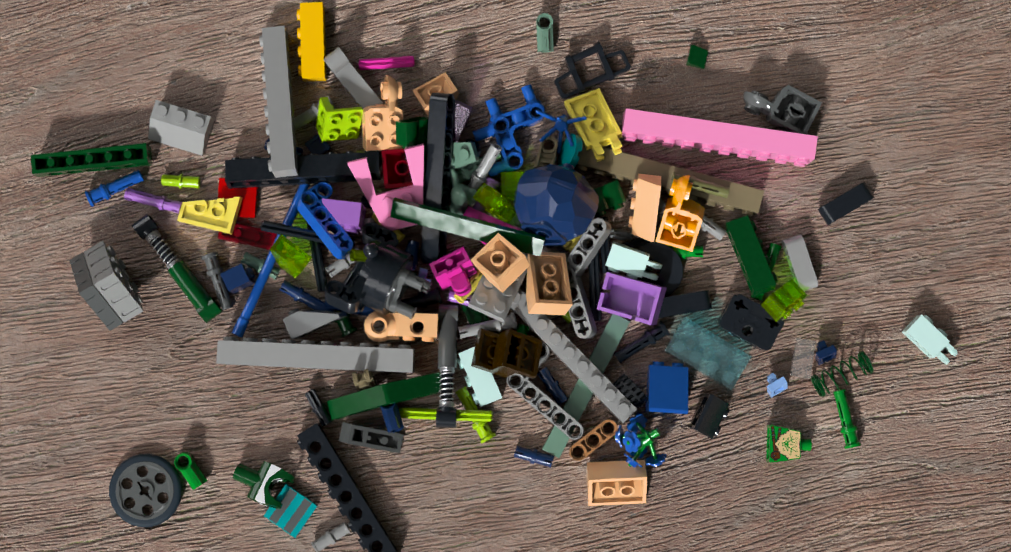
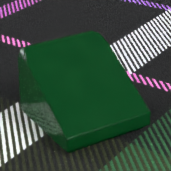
M690 45L686 65L704 69L708 50Z

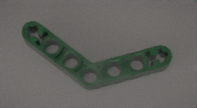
M437 372L386 383L329 400L327 403L331 419L336 420L388 404L438 394L441 389L439 386L441 384L439 381L441 373Z

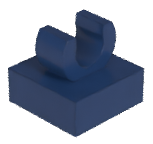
M824 340L817 343L816 348L818 352H816L815 360L818 365L836 358L837 350L834 345L827 347Z

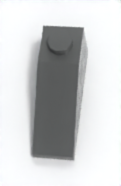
M299 308L288 312L289 316L283 318L291 340L342 319L347 316V313L307 309L299 311Z
M343 422L339 441L400 453L404 434L388 433L386 430Z

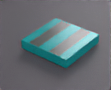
M285 484L275 499L283 504L282 508L269 507L264 517L296 538L318 505L288 484Z

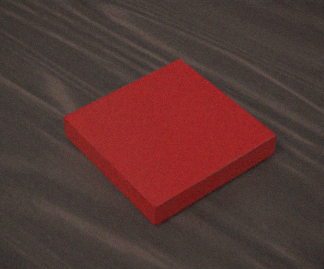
M219 178L218 199L240 196L243 199L237 217L256 218L258 187L229 189L225 178Z

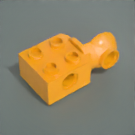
M685 175L679 179H673L669 193L673 197L667 199L655 242L693 252L705 208L689 199L693 183L689 182L690 175Z

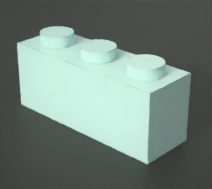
M474 346L458 353L460 358H457L460 369L464 368L467 376H464L468 387L472 386L475 393L472 394L475 404H480L482 407L501 399L502 395L492 373L471 366Z

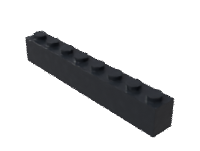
M348 151L342 154L329 152L324 155L310 153L306 156L297 155L298 175L275 178L273 173L269 172L268 160H271V156L269 158L254 156L250 159L235 157L231 160H225V182L229 189L318 184L320 182H357L347 162L367 157L372 180L375 181L381 180V157L379 151L359 153Z

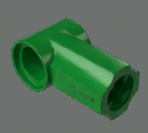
M182 452L176 456L174 460L175 467L181 471L193 490L208 481L194 461L191 453ZM181 456H186L189 459L188 466L180 464Z

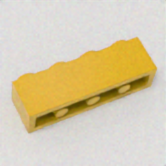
M323 2L300 3V9H297V20H300V27L297 28V37L301 39V46H298V58H301V65H298V75L302 76L304 82L327 81L326 64L323 60L326 57L325 6Z

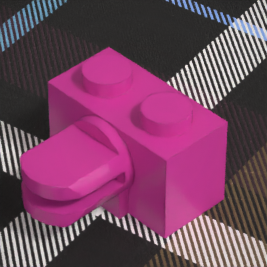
M464 247L429 264L442 290L451 286L458 296H465L472 290L468 277L476 274L477 271Z

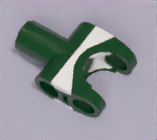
M263 461L259 471L240 463L233 474V480L251 487L247 498L276 509H281L283 504L272 496L273 486L278 482L288 481L293 483L295 477L288 472Z

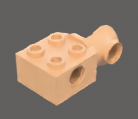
M385 75L384 82H381L380 85L381 99L385 100V104H375L363 108L362 139L363 148L366 151L403 149L402 145H396V121L403 120V110L398 108L397 99H402V84L393 77Z
M374 311L365 319L364 331L367 337L375 342L399 340L400 337L402 341H415V338H422L423 342H434V338L439 339V315L415 313L414 317L410 319L400 313L383 315ZM377 321H383L385 325L384 329L380 332L374 328ZM417 323L424 325V329L420 333L414 331V326Z

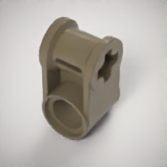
M549 136L541 142L534 168L547 166L545 164L555 165L558 143L554 137ZM546 141H551L554 143V148L546 150L543 144Z

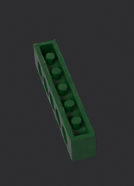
M147 143L31 155L32 174L37 177L153 165L151 146Z

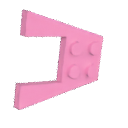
M424 144L404 148L413 182L412 186L376 194L367 157L347 162L380 224L391 231L418 225L391 218L390 215L394 198L423 205Z

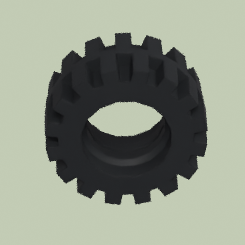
M625 374L613 383L636 409L648 399L641 389Z

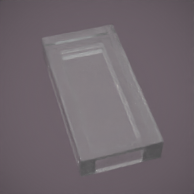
M796 338L790 376L810 379L816 341Z

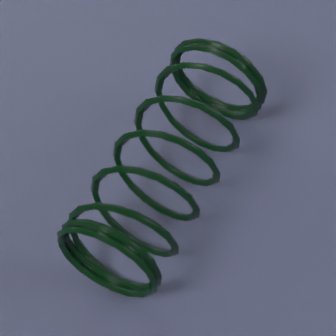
M864 351L858 353L859 361L855 357L850 356L849 365L845 361H840V370L832 365L830 369L831 375L826 370H822V380L815 374L811 376V381L819 396L822 398L826 396L822 384L827 393L830 394L824 381L823 372L830 376L839 390V386L833 376L832 367L839 371L845 383L849 385L842 370V362L849 367L854 378L858 380L851 365V358L858 362L866 376V371L870 374L873 373L872 363Z

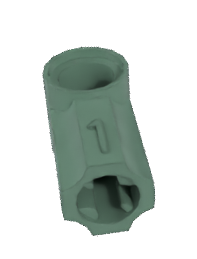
M542 13L536 20L537 52H554L553 18L548 13ZM547 19L550 25L544 28L540 26L539 21Z

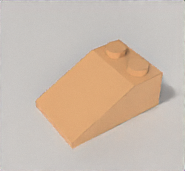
M542 252L541 257L528 254L527 260L530 265L527 268L526 283L528 314L565 315L573 305L565 253Z

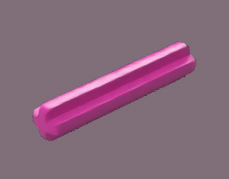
M414 56L360 59L358 65L360 70L414 67L415 60Z

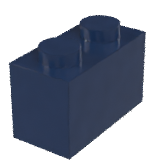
M239 264L220 274L228 291L234 294L255 284L254 278L256 276L252 268L243 264Z

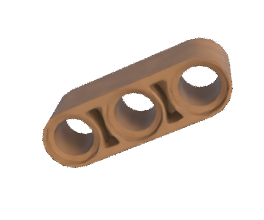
M610 419L601 421L570 446V457L576 461L586 458L615 435L617 424ZM607 422L613 425L611 433H605L603 430V426ZM592 434L598 437V442L595 445L588 443V437ZM576 446H580L583 449V454L580 457H575L572 453Z

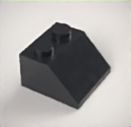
M705 394L689 428L710 439H713L714 436L717 437L721 430L719 424L722 418L725 419L730 409L727 408L729 404L712 394Z

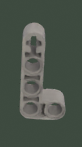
M339 47L323 59L331 72L362 109L370 105L383 104Z

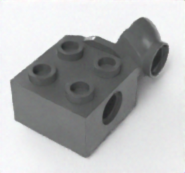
M790 85L777 92L772 103L768 101L767 96L758 91H745L743 94L744 109L747 112L756 116L763 113L766 115L767 123L783 131L807 134L822 102Z

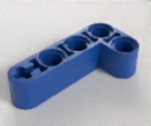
M320 182L301 195L297 203V209L333 256L337 259H345L353 248V241L322 203V198L330 199L333 189L329 183Z

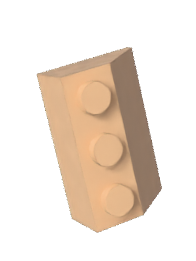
M638 174V179H634L633 191H636V197L631 199L630 209H634V214L629 216L628 227L632 228L631 234L654 242L661 191V176Z
M636 460V462L642 465V468L638 465L635 468L629 466V463L626 461L587 462L588 506L646 503L647 472L645 460Z

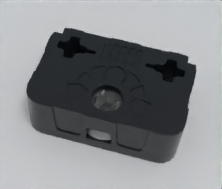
M741 294L730 297L717 324L721 330L761 351H766L772 348L776 337L784 325V321H782L783 317L768 310L766 307L753 302ZM741 301L740 305L742 308L736 309L734 302ZM774 319L776 326L770 327L768 320ZM748 326L750 334L744 335L742 328Z

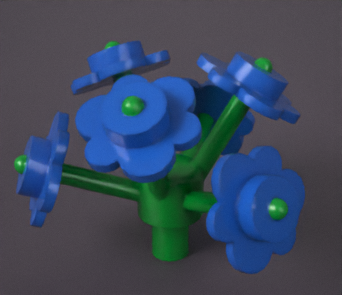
M638 413L629 419L627 424L629 431H626L625 434L622 425H619L614 438L616 443H619L620 448H623V445H625L626 451L633 457L631 458L626 453L623 454L627 457L626 462L629 463V466L635 468L638 465L642 468V465L636 462L637 458L644 457V454L647 453L646 446L649 445L652 456L646 458V465L657 467L667 457L666 454H656L653 446L655 438L661 435V432L658 428L651 432L649 430L646 431L645 423L647 418L642 413Z

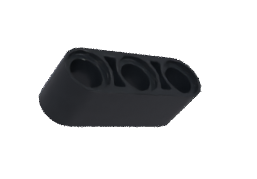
M864 181L820 207L818 211L828 226L875 197Z
M709 290L664 297L658 318L712 309Z

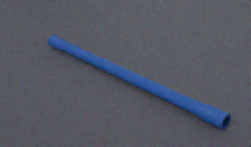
M310 184L299 185L282 224L292 226L298 213L297 203L301 195L309 189ZM277 234L232 334L243 337L249 324V319L287 236Z

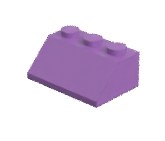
M322 198L324 206L348 234L358 235L359 232H362L366 216V209L362 203Z

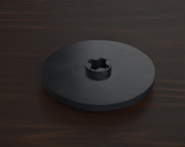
M662 243L641 245L637 250L649 253V260L662 264V268L657 269L659 272H656V275L659 277L656 281L646 277H638L637 279L666 287L664 297L671 295L680 285L683 276V266L680 257L672 248ZM646 265L645 271L649 272L652 270L651 266Z

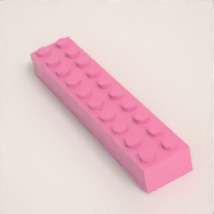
M633 109L625 110L621 126V138H624V141L627 142L642 140L643 144L654 145L655 142L662 143L663 147L672 148L673 145L681 146L680 149L683 150L697 148L703 153L718 151L719 155L729 156L732 153L737 154L739 158L756 157V160L759 161L773 159L775 163L786 164V161L794 162L795 166L804 167L805 164H809L815 159L818 136Z

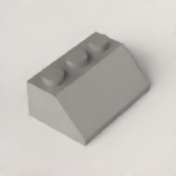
M156 100L150 116L148 139L203 156L215 120L211 116Z

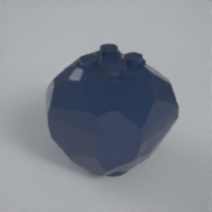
M568 163L563 164V166L550 164L525 171L518 182L514 196V207L521 224V229L524 232L545 237L544 245H565L566 242L586 233L594 219L599 204V196L585 177L575 171L574 166Z

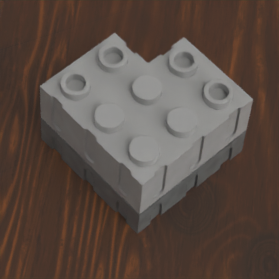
M101 241L69 261L79 294L109 331L123 324V322L142 313L143 308L141 304L143 300L138 293L140 291L135 282L131 283L129 281L130 277L125 271L126 266L124 262L115 257L116 253L111 246H107L104 241Z

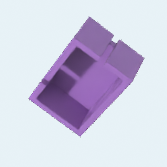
M606 272L602 289L610 290V293L601 292L597 310L628 319H635V321L648 325H657L666 287L614 272Z

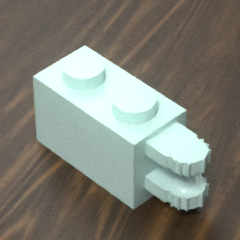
M614 241L605 266H608V270L619 273V271L626 272V276L630 278L646 277L655 281L659 276L645 271L646 265L655 269L662 268V264L649 260V253Z
M917 315L902 333L927 357H937L947 365L950 360L941 352L942 349L945 348L953 356L958 354L957 350L949 344L950 340L946 338L948 335L942 329H937L933 325L934 322L927 315Z

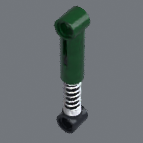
M147 213L132 224L136 233L143 240L146 239L148 243H151L150 246L154 247L153 250L157 251V255H160V259H163V263H166V267L169 269L168 273L194 305L200 317L208 323L220 314L222 310L217 302L207 293L186 263L176 258L177 255L173 254L174 251H171V247H168L164 239L161 238V234L158 231L159 227L152 217Z

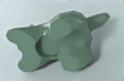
M451 169L453 188L450 195L451 205L449 212L464 215L468 206L478 201L479 195L476 189L459 183L457 172L455 169Z

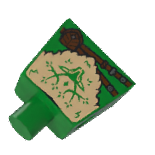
M767 425L766 462L800 459L801 451H811V439H801V431Z

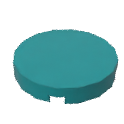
M570 134L574 146L571 147L568 139H565L559 154L558 165L563 166V164L568 163L575 168L579 161L578 152H581L583 148V141L580 136Z

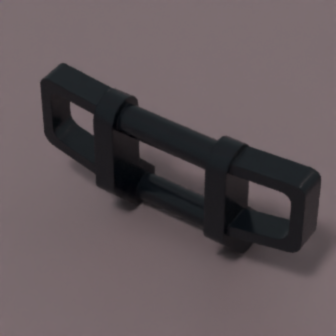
M596 42L593 44L594 46L577 54L565 56L564 59L569 71L556 78L554 82L561 99L565 100L577 94L585 93V90L604 81H611L615 77L629 71L631 66L624 51L618 50L605 55L600 42ZM596 53L605 73L582 83L574 63ZM621 56L626 67L613 73L607 59ZM571 75L577 90L564 94L559 82Z

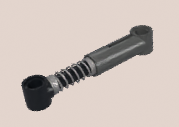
M439 304L438 369H440L439 372L441 373L439 375L441 377L439 380L441 382L439 385L441 387L439 390L441 400H439V407L436 408L437 428H456V408H454V402H452L454 400L452 395H454L453 384H455L453 382V379H455L453 374L455 369H457L458 304Z

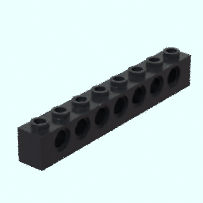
M316 423L298 434V445L309 454L307 457L312 467H317L319 479L322 483L326 482L330 488L327 490L330 497L338 501V509L342 516L346 515L349 519L348 526L353 533L357 532L360 539H358L361 547L363 549L367 548L368 552H398L320 424ZM314 441H318L321 444L319 452L312 450L311 445ZM326 457L331 460L330 468L322 466L323 458ZM334 474L341 476L342 482L340 485H335L332 482ZM343 491L351 492L352 499L350 501L343 500ZM358 507L362 510L360 518L353 516V508ZM364 524L372 526L373 531L371 534L363 532L362 527ZM376 540L383 544V548L380 551H376L372 546Z

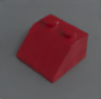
M382 150L385 189H399L412 186L413 182L405 150Z

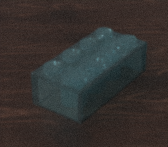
M686 317L681 319L663 349L666 353L728 390L733 389L752 357Z

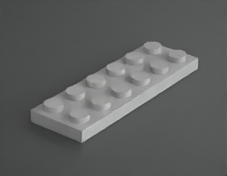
M513 210L508 224L523 231L516 211ZM527 269L503 293L482 275L468 307L504 323L527 273Z

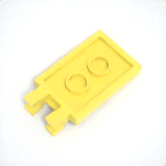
M599 88L564 101V106L571 119L587 117V120L573 124L582 138L586 150H593L597 162L604 160V150L602 148L611 144L614 155L622 153V144L619 140L622 137V132Z

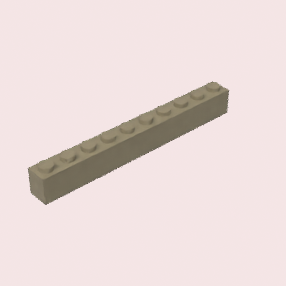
M584 144L582 151H579L577 155L579 156V161L575 169L586 172L588 169L594 171L595 175L605 177V174L613 176V180L623 182L625 179L631 181L633 185L634 179H638V174L661 176V190L668 191L667 194L670 193L672 186L671 178L673 172L682 175H693L697 179L729 186L730 190L727 199L694 189L691 190L689 199L697 202V199L705 201V205L715 207L717 204L723 206L724 210L734 212V209L742 211V215H748L749 217L759 213L764 191L627 153L622 152L614 155L612 149L602 147L604 150V160L599 162L596 161L593 150H586Z

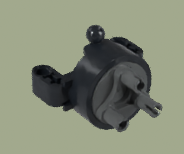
M368 222L362 228V242L365 245L363 252L367 259L361 268L356 283L353 287H350L336 280L329 281L325 286V300L329 305L350 314L356 313L358 310L362 313L366 306L383 315H387L391 311L393 313L398 312L412 319L417 308L402 302V296L408 287H413L427 294L432 282L422 279L412 272L414 256L396 247L399 240L393 231L376 223Z

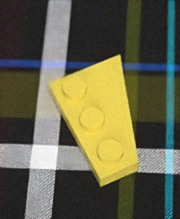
M239 196L229 199L219 198L209 201L182 202L177 221L232 235L243 198Z

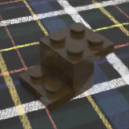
M481 328L478 330L471 366L505 378L514 373L535 378L537 377L543 340L511 329L497 334Z

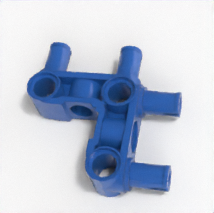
M531 84L521 88L527 104L505 114L501 112L496 98L487 100L486 105L491 115L488 126L472 131L476 142L492 136L495 137L496 143L502 147L500 152L502 161L493 164L488 172L490 177L505 171L506 173L515 172L522 168L523 156L520 146H517L513 136L515 130L526 126H534L544 119L543 116L534 117L531 114L533 109H539L545 113V108L539 99L537 100ZM503 122L506 125V129L499 131L495 127L496 124ZM516 157L520 160V164L512 166L509 160Z

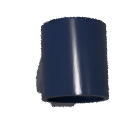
M393 403L390 407H380L388 433L404 429L397 403Z

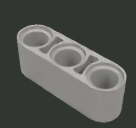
M799 234L783 239L782 246L798 292L818 287L817 277L803 236Z

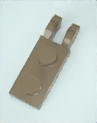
M365 369L364 373L360 374L352 372L353 383L358 392L377 386L376 380L369 369Z

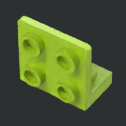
M320 97L315 127L321 141L357 139L363 115L362 107L334 109L328 97Z

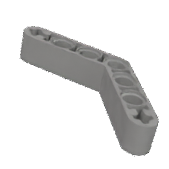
M596 218L592 221L586 233L581 236L566 259L567 269L572 272V278L569 280L571 293L575 288L578 291L577 297L572 298L573 305L568 311L576 335L583 339H591L597 333V327L581 276L611 232V224L601 218ZM600 224L603 227L602 231H600V228L598 227ZM589 239L593 240V246L591 248L587 247V241ZM582 255L583 261L578 265L576 258ZM579 307H582L584 311L581 317L577 314ZM586 327H588L589 330H587L586 333H584L583 330H585Z

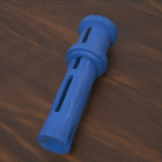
M137 170L106 185L105 183L100 184V187L91 191L86 190L85 195L93 207L95 203L104 199L109 200L111 195L140 183L144 179L141 172Z

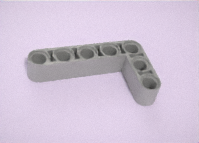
M545 343L542 344V347L546 349V354L540 357L538 370L550 356L549 347ZM518 373L507 377L509 387L572 440L582 438L584 435L582 425L529 381L530 377ZM515 376L521 378V383L518 386L511 384V379ZM530 388L536 391L535 397L531 399L525 395L526 391ZM543 401L550 402L551 407L548 411L541 410L540 405ZM559 413L564 414L566 417L562 424L555 422V416ZM572 426L580 428L578 436L570 435V428Z

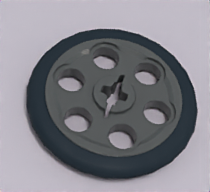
M139 454L123 461L113 473L109 485V498L116 514L123 521L138 527H153L168 520L175 513L182 497V483L175 467L166 459L153 454ZM140 466H145L148 469V474L145 477H141L138 474ZM158 473H163L166 476V481L163 484H159L156 481ZM125 478H130L133 482L130 489L124 488L122 484ZM142 486L150 488L148 490L149 495L141 493L143 491ZM161 492L168 494L169 498L166 503H161L158 499ZM128 497H132L135 500L133 508H128L125 505ZM146 504L153 507L151 515H146L143 512V507Z

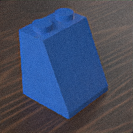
M653 361V365H648L646 397L648 399L646 400L645 411L688 414V367H684V363H672V366H664V362Z

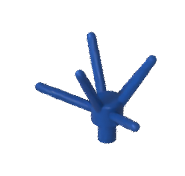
M536 110L537 114L555 122V126L540 139V142H543L558 130L557 154L561 152L563 131H565L570 146H574L568 125L587 120L586 116L568 119V116L564 114L555 118L540 110Z

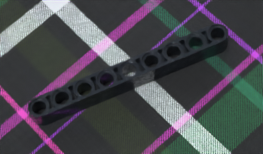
M434 92L431 94L429 101L424 205L449 212L455 98L450 93ZM423 226L421 260L423 263L430 264L446 256L447 232Z

